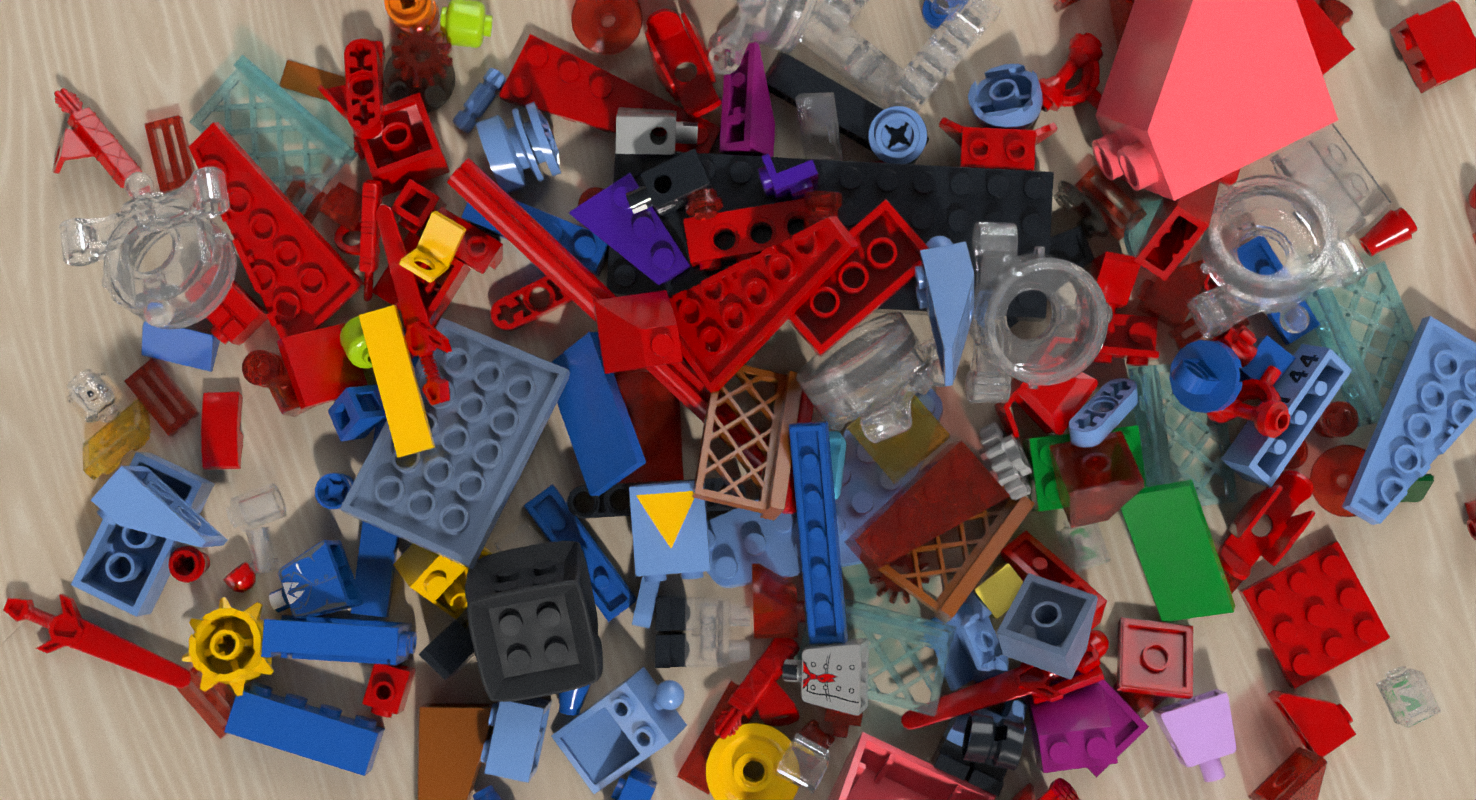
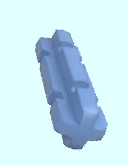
M490 68L483 77V84L479 82L464 103L465 109L463 111L460 110L453 119L454 125L465 133L471 132L477 123L475 119L477 117L481 118L495 98L494 92L496 90L500 91L506 82V77L495 68Z

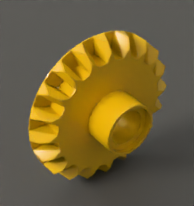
M756 722L742 724L741 727L738 726V731L735 730V735L731 737L728 735L724 740L721 738L716 740L709 752L706 763V780L711 795L715 800L794 799L801 782V762L794 744L784 733L770 725ZM758 761L764 767L762 775L758 778L746 776L743 768L748 762Z

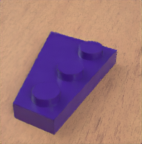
M631 173L568 212L658 286L665 284L690 267L653 207L636 214L633 213L625 193L635 190L639 186Z

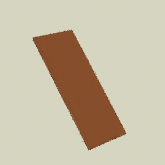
M287 60L279 87L328 101L317 87L321 84L327 89L345 85L346 81L344 76Z

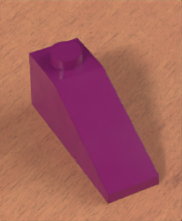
M752 42L725 48L719 152L726 155L763 156L769 153L770 157H774L775 120L760 46L758 43Z

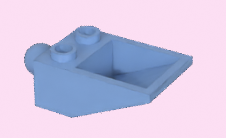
M935 236L926 243L929 249L920 250L921 266L915 267L918 285L916 287V295L919 308L927 309L946 387L954 383L974 315V271L966 242L953 244L947 237Z
M643 667L556 731L551 737L592 793L596 794L666 746L687 726L676 711V708L684 700V690L678 682L673 680H666L657 685L645 667Z

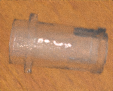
M269 527L246 531L252 558L249 568L254 569V574L275 571L276 563L279 562L278 558H274Z

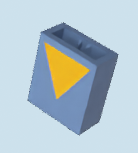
M695 480L639 484L629 487L636 577L644 576L645 582L667 580L666 574L681 573V579L703 578V572L710 571L711 569L706 500L692 498Z

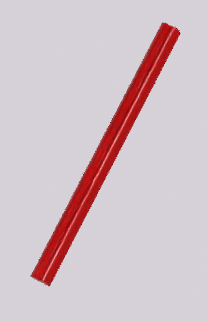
M470 158L466 159L449 177L447 183L596 322L593 301L617 297ZM684 359L683 362L646 368L704 423L709 391ZM718 393V399H717V400H719V399L722 398V396H721L720 393ZM726 402L716 408L715 415L723 426L737 419ZM741 423L728 431L739 448L752 440ZM753 425L758 434H762V432ZM713 426V430H712V431L715 433L717 430H716V428ZM766 437V438L763 439V441H764V442L766 443V445H767V437ZM756 444L743 452L754 469L764 463L765 456ZM763 470L758 473L761 477Z

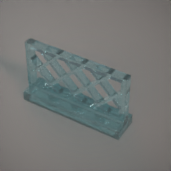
M242 55L233 65L236 67V70L194 115L189 123L203 133L207 127L202 123L212 112L224 111L225 129L232 137L235 135L251 134L252 153L247 154L259 167V159L278 157L279 176L269 178L274 183L280 182V190L286 197V182L305 180V195L297 204L293 203L302 213L346 163L350 165L358 154L249 59ZM241 81L249 88V103L231 104L230 92ZM255 94H256L260 99H262L264 102H257V103H256V96H255ZM272 108L276 115V126L257 128L256 109ZM250 109L251 128L232 129L231 111ZM282 117L291 125L283 126ZM299 131L302 134L303 149L284 151L283 132ZM277 132L278 151L259 153L258 134ZM309 141L317 148L309 149ZM325 154L334 162L324 173L311 174L310 155ZM303 156L305 174L286 176L284 157ZM311 180H317L313 184V186H311Z
M1385 261L1302 294V297L1320 326L1315 328L1322 347L1331 348L1352 369L1340 389L1356 427L1378 423L1383 412V407L1378 398L1381 386L1390 390L1394 386V383L1384 379L1389 363L1401 368L1404 362L1392 356L1397 340L1406 343L1408 348H1410L1416 334ZM1377 273L1382 285L1379 296L1364 290L1368 275ZM1358 280L1357 285L1351 284V282ZM1342 287L1353 292L1348 308L1338 304L1333 293L1334 289ZM1361 297L1376 303L1370 319L1356 313ZM1383 307L1392 310L1395 315L1396 321L1393 329L1378 323ZM1353 319L1368 326L1362 342L1353 338L1349 330ZM1375 329L1390 336L1385 352L1370 346ZM1367 352L1382 359L1377 375L1366 370L1364 360Z
M1171 364L1149 365L1129 369L1130 379L1137 384L1138 403L1134 407L1136 425L1139 426L1147 487L1178 482L1182 477L1184 480L1192 479L1197 495L1199 496L1201 493L1206 497L1199 499L1201 506L1238 502L1234 471L1221 460L1230 447L1228 423L1213 421L1208 427L1195 416L1197 412L1189 411L1176 400L1173 392L1169 395L1161 388L1159 373L1170 372ZM1171 405L1185 416L1175 431L1165 422V413ZM1190 422L1204 432L1195 446H1192L1180 436ZM1209 438L1219 444L1220 454L1214 462L1200 452ZM1176 441L1190 452L1180 467L1170 459L1169 450ZM1195 457L1209 468L1199 483L1185 472ZM1214 473L1224 480L1225 496L1215 497L1205 488Z
M844 598L847 632L854 628L863 630L871 643L869 650L874 647L885 665L871 675L868 673V699L935 716L950 645L954 641L956 626ZM807 615L798 660H802L803 649L810 645ZM874 634L882 635V637L877 640ZM889 637L898 639L906 651L905 654L892 662L879 644ZM909 643L917 644L918 646L912 649ZM923 647L940 650L937 665L928 671L924 669L915 652ZM909 657L920 676L904 684L894 665ZM886 670L889 671L899 687L890 694L880 692L873 681L874 677ZM936 671L933 682L929 675ZM923 679L931 691L929 705L915 701L908 688ZM902 692L905 698L896 695Z

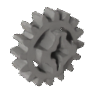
M996 422L981 428L979 434L984 448L979 449V454L993 483L996 482L999 488L1004 486L1006 493L1010 494L1012 500H1017L1030 494L1031 486L1028 482L1027 474L1032 473V469L1019 440H1016L1012 434L1007 436L1005 430Z

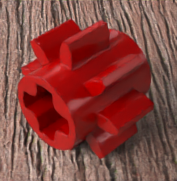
M1230 324L1226 325L1212 339V341L1222 342L1232 348L1240 359L1242 368L1251 362L1258 351L1253 345L1257 341V338L1254 337L1255 334L1243 324L1237 329Z

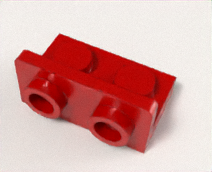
M441 206L438 210L439 213L466 228L454 257L481 274L485 273L489 266L496 270L503 259V243Z
M1085 311L1082 326V340H1085V346H1081L1080 355L1090 356V362L1112 363V358L1126 359V365L1147 367L1148 361L1159 359V351H1155L1158 317Z

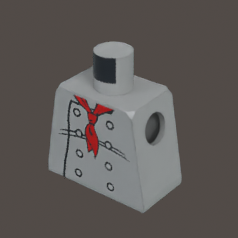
M619 107L616 116L615 154H675V143L697 144L698 122H676V111ZM655 127H663L667 133L659 137L654 135L652 130Z
M869 638L848 639L846 643L810 644L803 649L802 660L786 659L784 661L783 680L802 682L801 698L806 703L852 715H860L868 708Z

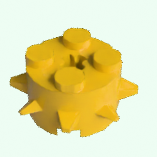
M226 597L220 598L219 608L205 614L201 618L204 620L191 618L189 624L194 630V635H190L189 652L182 656V661L192 662L194 668L202 673L201 690L206 692L218 682L231 685L238 697L243 695L244 684L257 679L261 674H273L274 669L271 666L272 657H261L264 621L260 619L262 604L256 602L245 611H240L232 608ZM235 641V648L232 653H229L228 648L232 647Z

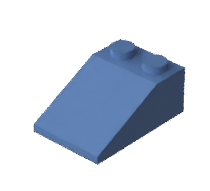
M121 465L91 499L99 507L97 510L98 515L113 526L118 524L122 527L201 548L223 546L228 541L147 467Z

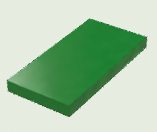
M1192 479L1120 492L1117 499L1162 622L1233 613L1235 603Z

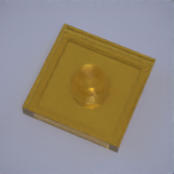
M903 381L846 427L894 484L951 438L946 429Z

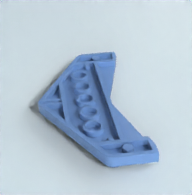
M904 356L888 369L842 434L847 441L841 494L835 500L841 567L880 560L874 550L859 534L864 529L887 555L943 415V404L940 397ZM737 508L708 520L711 569L706 572L723 588H734L803 575L797 511L795 514L781 513L773 521L760 518L761 513Z

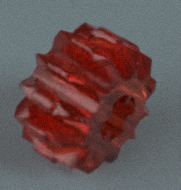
M426 24L423 27L422 33H418L416 26L411 25L410 32L412 36L408 38L404 33H399L397 37L403 45H393L391 48L392 53L399 56L392 61L393 67L395 69H402L400 77L404 81L413 76V84L416 87H420L423 78L427 79L429 86H434L435 80L433 75L437 74L443 79L447 77V73L442 66L449 67L453 65V59L447 55L453 48L451 43H442L445 38L442 31L432 35L431 26ZM420 50H427L430 58L424 57V62H418L415 54L421 55Z
M891 543L890 548H889L888 551H890V549L893 547L894 543ZM904 543L901 548H909V544ZM880 550L875 552L880 560H883L886 556ZM917 552V557L919 559L922 555V552ZM908 554L895 555L889 563L890 567L893 565L902 567L905 564L908 571H904V573H914L911 555L907 557ZM928 562L919 563L920 571L929 568ZM869 563V569L879 571L876 569L878 564ZM879 571V575L868 579L870 584L883 582L876 590V595L879 597L891 589L888 596L889 603L894 604L896 602L898 592L901 593V598L905 604L910 603L909 593ZM928 577L921 578L922 583H929L930 579ZM908 579L914 585L916 584L915 579Z

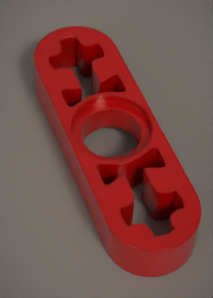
M360 38L351 41L344 51L347 118L357 137L372 139L378 136L384 128L381 61L373 42ZM361 53H367L364 57L366 70H361L358 63ZM362 82L374 84L372 91L367 95L355 94L356 87ZM362 107H367L371 119L368 120V125L365 126L361 124L364 121Z
M544 276L497 300L491 309V319L500 329L514 331L573 300L562 290L559 292L564 297L557 300L556 292L548 284L551 280ZM543 288L549 292L550 301L547 306L543 308L532 306L530 295L535 289ZM523 296V302L527 309L531 311V314L525 317V312L521 310L513 315L514 322L509 324L506 320L500 321L499 316L503 314L502 307L507 305L510 309H515L521 306L517 299Z

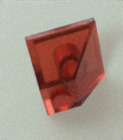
M1122 431L1110 433L1100 444L1093 447H1078L1072 444L1071 441L1050 445V455L1060 501L1071 528L1108 521L1144 488V479Z
M1299 746L1248 798L1250 800H1318L1327 761L1322 756Z

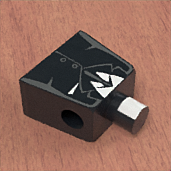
M692 149L643 172L641 177L645 185L625 193L634 214L654 206L659 215L666 214L715 194L696 149ZM672 184L671 189L667 193H659L663 185Z

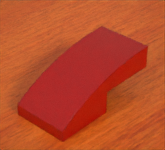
M240 392L203 393L201 453L204 470L241 469L244 436L240 431L243 397Z

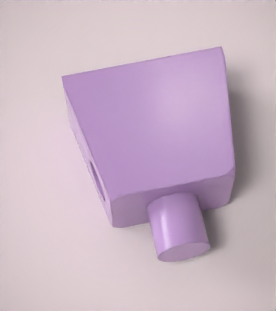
M1215 689L1193 696L1191 699H1184L1152 710L1175 756L1182 765L1186 767L1199 765L1204 782L1217 781L1226 776L1220 757L1236 752L1235 735L1227 692Z

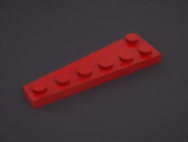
M532 34L529 35L499 94V98L505 102L525 108L526 104L535 102L538 110L542 113L546 112L571 122H579L596 127V129L608 133H616V116L619 107L676 111V122H698L697 144L675 143V152H688L696 149L697 153L710 154L721 133V127L701 117L689 119L685 109ZM655 127L652 130L653 134L659 137L667 133L663 127Z

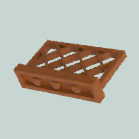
M743 365L735 374L742 383V386L730 393L725 386L717 392H709L692 498L761 513L760 518L774 521L785 510L792 461L789 425L797 423L804 374L789 371L787 375ZM759 381L774 383V396L764 401L753 385ZM747 390L757 406L744 414L733 397ZM718 393H720L722 396V398L719 400H717ZM726 402L737 419L723 426L715 415L717 407ZM773 403L771 411L768 406ZM762 411L770 425L767 431L759 435L748 418ZM741 423L752 440L739 448L728 431ZM713 426H714L717 431L712 434V430H713ZM721 436L732 453L718 461L710 449V442ZM768 436V438H767V445H766V443L763 441V439ZM756 444L765 458L764 463L754 469L743 452ZM734 457L738 459L747 472L746 475L733 482L722 466ZM709 460V462H710L712 465H711L710 467L706 468V467H707V461ZM716 470L727 486L719 492L703 489L705 476ZM763 470L762 478H760L757 473ZM751 478L760 490L758 501L746 499L737 486Z
M961 454L876 569L935 612L933 616L946 624L957 613L1035 503L1026 496L1012 500L1010 494L1006 493L1004 486L999 488L996 482L993 483L989 475ZM961 467L974 476L976 488L957 490L955 474ZM981 482H983L988 487H982ZM950 484L951 491L943 492L946 486ZM996 492L1008 502L1001 511L987 512L983 493ZM977 494L980 513L962 515L958 496ZM952 497L955 516L936 518L935 501L941 498ZM929 511L930 519L922 520ZM996 517L992 524L989 526L988 518ZM981 519L984 535L981 539L966 541L963 521ZM956 522L960 541L941 544L938 524ZM931 525L935 544L916 547L913 534L915 528ZM908 539L909 548H901ZM976 545L971 553L968 554L967 546ZM961 547L963 564L958 568L945 569L942 549ZM936 550L939 570L920 572L917 552ZM911 553L914 573L899 574L889 566V563L895 555ZM955 574L948 583L947 575ZM940 576L943 591L936 601L923 592L921 578ZM908 579H915L916 586Z

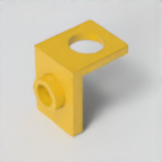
M434 211L431 213L416 249L403 257L399 265L430 283L449 269L466 228L438 211ZM414 261L423 262L430 266L432 270L423 269L416 265Z

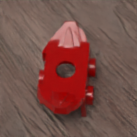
M945 117L939 122V127L961 147L960 167L1034 171L1035 146L1058 129L1054 122L1036 130L964 127Z

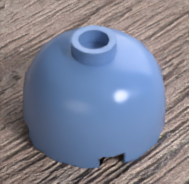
M1004 64L991 68L984 73L986 77L978 85L975 80L971 85L968 93L969 105L973 116L983 128L1025 130L1032 126L1039 117L1043 104L1040 83L1037 74L1033 70L1032 73L1026 71L1024 65Z

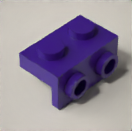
M769 153L761 156L763 167L758 168L759 178L766 196L774 195L776 203L786 202L791 199L810 198L814 195L813 191L818 189V173L813 160L776 173Z

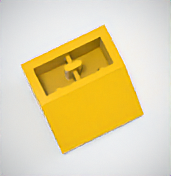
M412 544L393 564L410 588L454 619H457L467 608L465 584L469 568L416 544ZM484 546L478 559L492 553Z

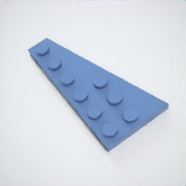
M1432 316L1421 320L1342 508L1371 525L1381 524L1408 494L1407 490L1411 485L1428 472L1431 468L1430 464L1438 455L1444 454L1476 418L1475 342Z

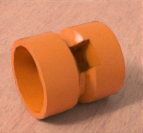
M384 0L385 9L399 30L408 36H425L432 32L438 24L440 15L435 0Z

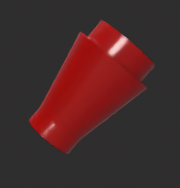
M1400 207L1395 211L1389 210L1365 236L1359 239V243L1364 251L1372 257L1383 250L1412 239V234L1418 229L1411 216Z
M182 546L171 554L168 563L169 571L180 582H193L209 569L210 559L207 554L200 552L195 547Z

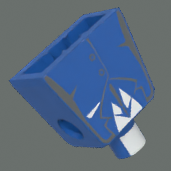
M323 540L280 568L278 575L283 587L269 594L270 604L276 612L279 613L290 608L295 618L315 617L363 605L341 540Z

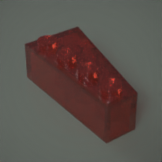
M962 440L948 444L844 542L868 570L880 569L1008 498L1010 495Z

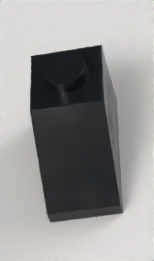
M462 617L455 619L419 653V656L444 680L457 674L475 655L468 619L466 621Z

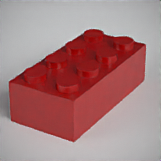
M887 200L883 201L849 231L859 244V247L788 319L820 358L916 276L915 267L921 266L920 250L929 249Z

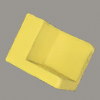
M1006 562L1001 563L992 570L994 574L974 590L992 612L991 617L998 619L1009 610L1023 584L1021 578L1010 564Z

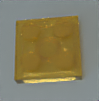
M139 398L83 443V471L91 479L95 480L102 473L108 475L119 466L122 461L121 458L131 449L133 451L139 450L149 440V434H151L149 408Z

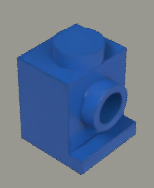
M377 384L346 388L328 410L340 441L364 439L380 420L387 419Z
M634 767L627 780L620 777L611 798L615 800H651L657 783L651 780L652 774L641 768Z

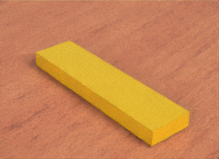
M392 305L358 315L397 458L436 448L397 306Z

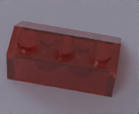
M650 372L614 373L646 460L644 465L617 484L684 480L680 400Z

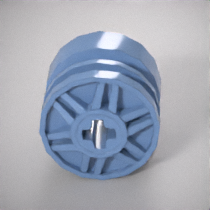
M535 102L526 104L530 121L525 123L518 108L512 109L514 127L509 129L499 115L476 123L478 134L498 185L506 193L526 187L524 170L527 168H531L539 182L544 180L540 166L541 163H547L552 176L561 174L559 150L547 119L538 110Z

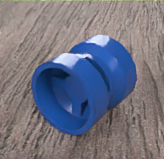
M329 473L322 476L315 487V497L318 503L327 509H340L355 480L349 475Z

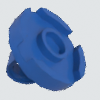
M1198 340L1188 343L1178 351L1171 364L1169 379L1172 392L1179 403L1191 411L1210 413L1224 410L1236 400L1242 389L1243 382H1239V368H1242L1241 361L1234 350L1222 342Z

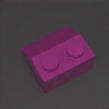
M1100 684L1088 685L1064 694L1063 699L1054 702L1045 701L1037 705L1034 704L1031 694L1027 695L1036 765L1043 773L1118 764L1113 725Z

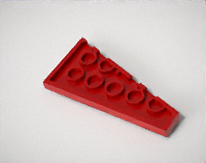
M213 122L189 146L206 186L211 188L220 209H218L222 221L227 223L234 238L232 242L254 290L260 294L268 311V314H266L271 326H275L280 339L319 329L364 286V282L219 122Z
M837 216L827 217L792 235L791 238L777 245H772L762 250L761 253L749 259H744L701 281L700 284L681 291L670 298L678 325L682 355L710 393L719 391L859 247V244Z

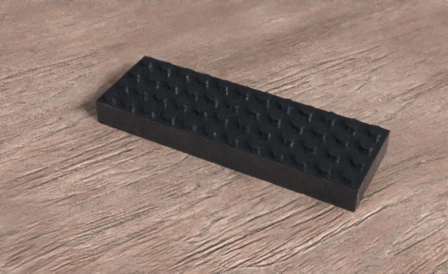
M675 152V154L671 155L615 154L613 183L631 173L638 186L642 187L645 185L641 177L643 172L686 152ZM697 153L715 194L663 215H659L654 206H652L690 267L665 284L658 286L609 246L607 288L617 297L667 290L670 299L673 295L700 284L701 281L736 264V260L721 262L722 268L711 271H700L699 266L692 267L683 219L776 203L774 195L766 196L759 178L758 168L763 167L762 157ZM770 157L776 173L813 160L818 173V189L813 191L814 195L812 197L831 194L834 215L838 217L848 231L883 201L887 200L925 244L935 236L947 237L953 244L966 242L974 271L973 318L1010 319L1041 322L1046 319L1054 172ZM672 184L663 185L659 193H667L671 189ZM797 219L788 225L787 230L790 235H794L809 226L805 221ZM763 225L757 226L751 233L753 241L759 244L768 242L772 237L771 229ZM721 232L715 239V245L721 250L730 249L735 244L736 237L730 232ZM916 276L873 313L928 316L927 309H920L918 305Z

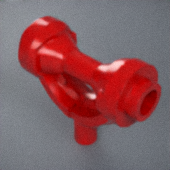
M1086 32L1084 35L1076 33L1069 41L1068 58L1056 75L1047 79H1039L1043 96L1042 111L1048 112L1049 109L1058 111L1060 107H1072L1088 101L1096 110L1098 109L1102 94L1096 88L1100 84L1099 60L1103 57V52L1100 49L1102 43L1091 33ZM1082 68V77L1078 85L1071 89H1065L1066 83L1078 69Z
M1268 366L1259 380L1248 379L1241 381L1243 382L1242 389L1236 400L1224 410L1206 413L1208 418L1218 423H1225L1229 420L1232 421L1236 417L1251 420L1254 423L1255 429L1264 436L1270 438L1280 436L1290 423L1287 405L1281 402L1280 395L1273 386L1281 375V371L1274 366ZM1256 399L1262 402L1259 406L1242 403L1246 400Z

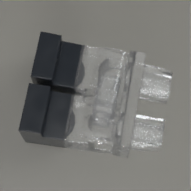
M659 595L656 597V631L692 630V633L656 634L655 668L729 667L730 662L737 663L750 660V640L731 639V626H750L751 606L731 603V599Z

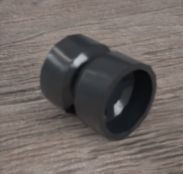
M971 712L967 719L963 736L962 759L980 764L991 760L994 767L1015 771L1023 748L1024 723L1004 718L996 723L992 716Z

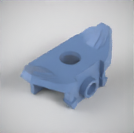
M974 590L969 594L954 617L946 624L936 617L923 623L927 631L928 640L934 648L941 665L942 674L946 678L951 691L960 688L971 680L981 682L1009 671L1008 657L1002 653L999 640L989 618L992 612Z

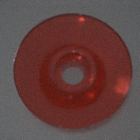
M576 0L572 10L571 23L576 38L585 48L597 54L613 55L626 50L636 41L642 28L643 15L638 0ZM606 16H613L615 23L611 27H604L603 19Z
M1354 445L1334 446L1324 451L1314 462L1310 472V480L1314 486L1312 495L1316 502L1330 514L1339 517L1356 516L1342 508V505L1363 459L1365 449ZM1341 474L1347 478V484L1343 488L1337 484V478Z

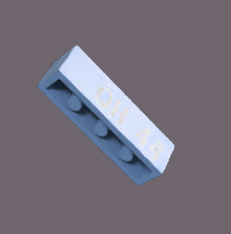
M1301 344L1293 355L1296 359L1275 384L1274 388L1279 393L1281 402L1287 405L1290 414L1289 426L1280 436L1276 438L1264 436L1255 429L1254 423L1248 420L1221 460L1243 480L1272 487L1347 379L1352 369L1331 348Z

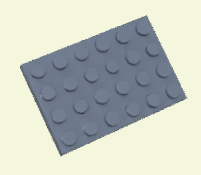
M441 317L436 329L449 339L452 352L446 353L436 348L432 356L436 360L434 363H437L435 365L438 367L436 370H439L437 373H440L438 377L449 382L450 400L431 406L422 390L428 380L425 378L427 375H424L426 372H423L425 369L422 366L424 365H421L422 361L420 359L422 358H419L414 368L436 448L397 458L388 421L386 420L340 510L473 570L568 382L570 371Z

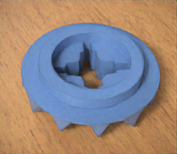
M904 106L889 107L881 111L874 118L869 128L870 147L874 154L886 163L907 164L912 162L922 153L927 142V130L924 121L917 112ZM907 122L909 125L906 127L907 130L904 135L908 139L907 141L911 143V146L898 142L889 149L887 146L890 144L892 135L888 132L889 130L885 125L887 124L890 128L898 129Z

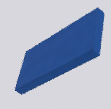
M588 332L551 363L570 371L568 382L557 404L590 496H600L644 465L646 460L614 373L604 374L598 332Z

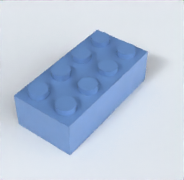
M136 452L129 465L149 468L199 514L215 483L149 452ZM102 520L71 585L136 617L151 614L171 574L168 566L169 558L176 549L185 546L186 543L122 527L118 524L113 526Z

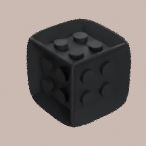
M554 541L500 551L478 559L473 570L468 569L465 597L469 629L481 680L491 701H519L563 693L585 687L600 679L603 670V651L601 640L598 636L597 611L586 560L579 542Z

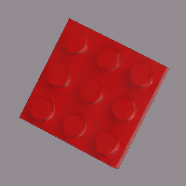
M1332 541L1239 591L1290 688L1293 689L1390 639L1388 632L1338 541Z

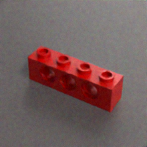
M831 194L684 218L692 267L699 266L700 271H711L722 268L721 262L736 260V263L761 253L762 250L772 245H777L791 238L792 235H790L787 228L794 220H803L810 227L827 217L835 216ZM763 225L771 229L772 237L768 242L759 244L753 241L751 233L757 226ZM721 232H730L736 237L735 244L730 249L721 250L716 247L715 239Z

